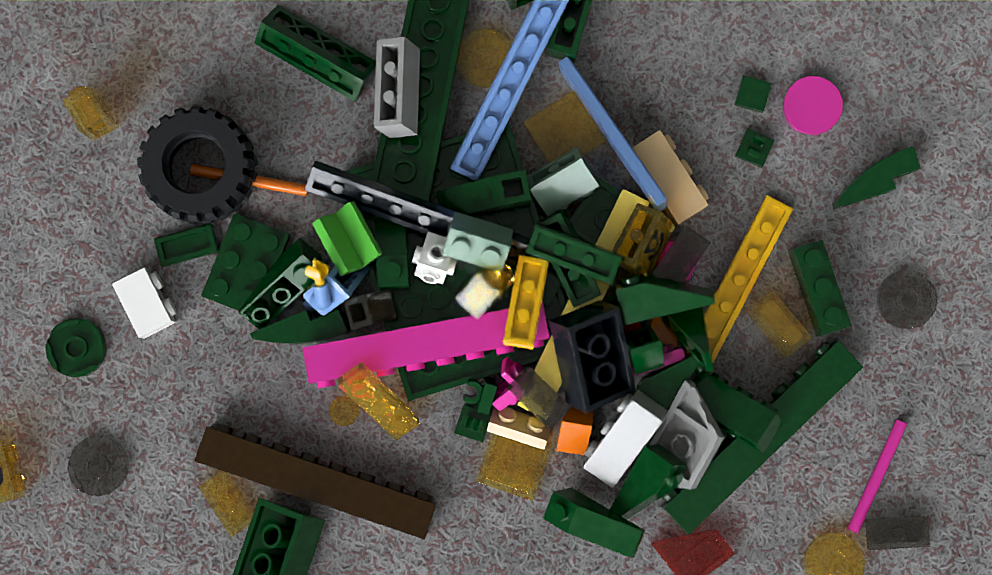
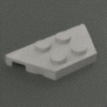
M685 380L650 443V445H662L687 464L682 473L684 475L683 480L678 488L695 489L724 439V435L693 381Z

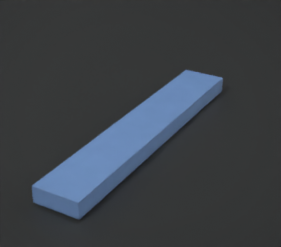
M565 57L558 62L560 73L655 211L659 213L666 209L667 197L571 59Z

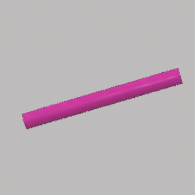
M896 419L847 529L857 534L862 527L907 427L906 423Z

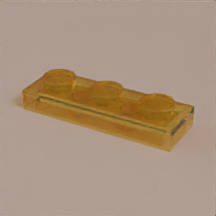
M362 362L338 378V386L395 440H398L420 425L419 417Z

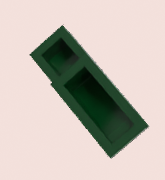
M914 146L888 156L856 177L832 203L833 210L895 190L896 186L893 179L921 169Z
M304 310L251 332L250 335L252 339L270 343L307 344L334 339L350 332L340 310L333 311L312 320L309 311Z

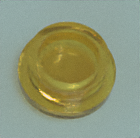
M340 396L331 402L329 416L335 424L348 426L358 418L359 407L357 402L351 397Z

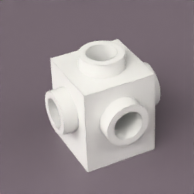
M427 232L423 247L417 246L412 263L417 265L414 276L420 277L427 283L443 284L446 274L453 275L457 259L442 255L446 237Z

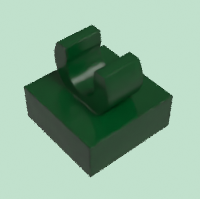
M747 128L734 157L762 168L774 143V139Z
M491 377L482 378L481 384L476 379H468V386L475 387L477 392L474 395L463 394V400L468 404H475L477 412L489 415L497 389L495 379Z
M463 405L454 433L482 443L492 414L480 413L475 408Z

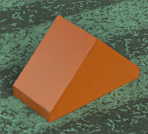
M564 398L556 451L584 455L588 448L594 410L588 413L582 412L567 405L566 398Z

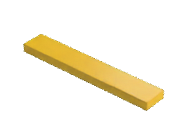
M769 195L765 196L716 291L715 304L709 305L704 314L712 363H714L793 211L792 207ZM687 349L684 352L688 355L691 354Z

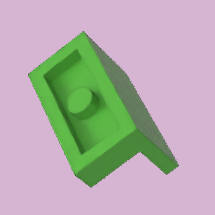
M354 201L348 202L336 213L320 217L312 223L340 276L363 269L382 254L379 245Z

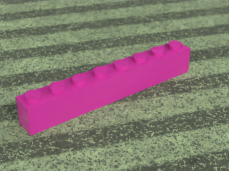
M543 302L534 348L544 346L543 340L550 338ZM509 309L302 347L309 384L317 383V389L335 386V379L347 378V383L365 380L364 374L376 372L377 377L395 374L394 368L406 366L407 372L425 369L424 363L436 361L437 366L455 363L454 357L466 355L467 360L485 357L484 351L496 349L497 355L515 352L514 346L503 345Z

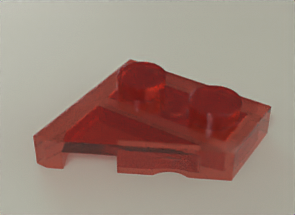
M716 529L655 540L651 543L674 575H709L735 555L734 551Z

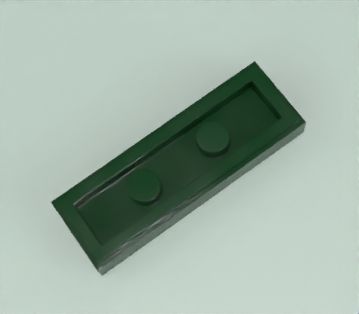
M536 223L526 250L528 254L610 285L613 284L623 257L622 254L540 223Z

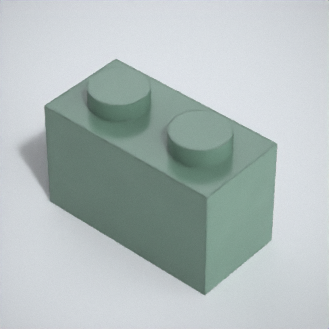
M578 146L527 176L529 189L547 216L564 208L566 209L571 202L578 198L589 196L594 192L595 188L599 187L596 174Z
M454 212L442 255L502 272L511 246L513 229Z

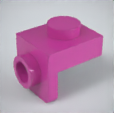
M509 357L502 360L501 376L504 380L497 385L492 405L499 411H502L508 405L516 404L527 388L528 375L521 364L514 363Z

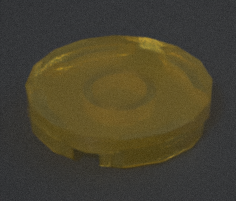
M479 29L468 34L461 42L457 62L461 76L471 85L490 88L511 46V42L502 33L493 29Z
M830 532L821 534L810 542L804 555L803 565L806 575H863L865 560L863 551L856 541L845 534Z

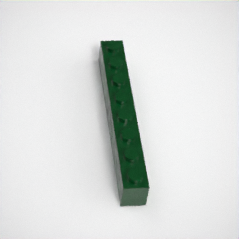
M827 341L814 352L816 358L809 365L806 362L802 363L792 373L795 378L788 385L783 382L771 393L774 399L769 403L779 410L777 414L783 424L764 453L729 433L727 436L730 441L723 447L719 446L695 489L675 488L662 497L665 503L661 507L685 533L689 535L863 368L839 341L832 342L831 344Z

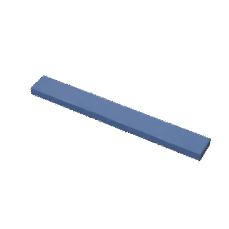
M533 0L450 166L451 170L474 181L479 180L569 0Z

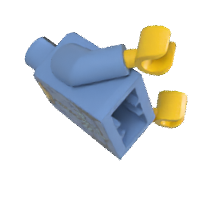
M313 259L312 267L307 266L305 275L314 279V281L303 293L304 307L311 312L317 310L321 315H326L351 296L371 267L367 265L359 271L340 276L333 261L326 265Z

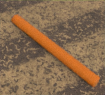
M192 164L190 168V175L220 180L224 169ZM258 175L255 182L253 181L251 185L252 187L307 196L308 191L305 190L306 184Z

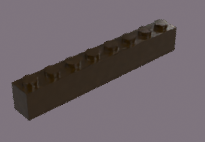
M216 423L215 427H206L194 460L195 462L425 540L437 503L432 502V495L417 490L415 495L403 492V485L387 481L386 486L374 482L376 476L361 471L358 472L357 476L347 473V466L330 461L329 466L317 463L319 457L306 452H302L300 456L289 453L290 447L273 442L272 447L261 443V437L246 432L243 437L232 434L234 428L224 424Z

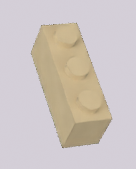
M659 130L632 147L667 197V206L664 210L675 227L709 206L706 201L709 199L708 194L700 184L695 185L690 177L693 174L690 166L684 159L679 160L674 152L676 145L668 134L664 136Z

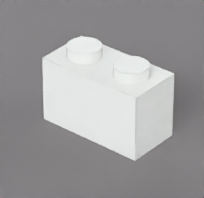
M144 267L112 283L139 338L145 339L176 323L173 315L177 314L176 308L170 298L164 299L160 291L164 285L156 271L151 273L150 269Z

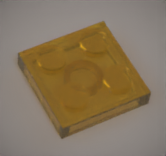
M575 91L524 121L526 129L548 163L577 146L582 154L586 155L606 141Z
M492 433L476 482L533 501L552 444L547 442L543 450Z

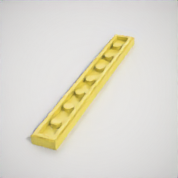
M622 189L595 245L624 256L650 202ZM596 279L601 295L576 307H573L570 299H568L561 316L598 300L602 301L610 284ZM552 334L527 383L526 391L522 394L517 404L544 419L562 384Z

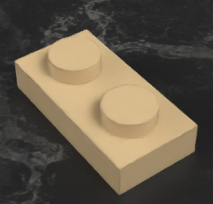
M494 407L487 431L544 450L552 422L513 410L509 407H505L502 411Z

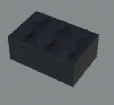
M598 300L549 320L567 405L588 413L636 392L620 307Z

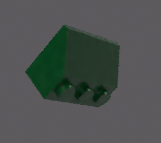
M258 498L233 575H307L325 519L289 506Z

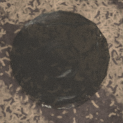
M903 270L892 273L883 280L877 292L876 303L879 313L887 323L896 328L909 330L921 327L933 316L936 311L938 298L934 285L923 274L917 271Z
M95 436L84 439L74 447L71 452L70 461H68L67 469L71 482L79 491L91 496H103L113 493L122 486L128 475L129 462L127 454L118 442L109 437Z

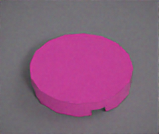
M807 76L797 80L787 90L783 101V113L787 123L795 131L808 135H819L829 131L838 122L842 114L843 100L839 90L831 81L819 76Z

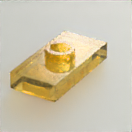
M221 471L199 486L200 491L230 537H233L250 525L253 512L227 472Z

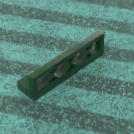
M279 5L261 21L254 44L354 102L358 100L366 81L376 70L375 60ZM279 17L288 22L289 25H281L274 20ZM301 34H309L315 40H307ZM327 49H334L338 51L340 55H333L332 53L328 52ZM352 63H359L367 69L363 72L354 67Z

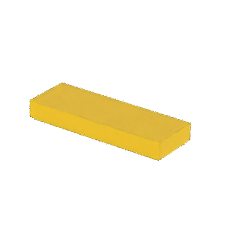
M519 255L503 345L534 350L549 261L537 257Z

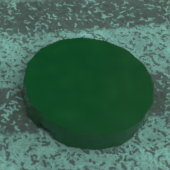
M80 318L67 319L57 324L51 331L49 339H47L45 346L46 355L51 366L59 373L73 378L88 376L96 371L104 361L107 351L106 339L100 328L91 321Z

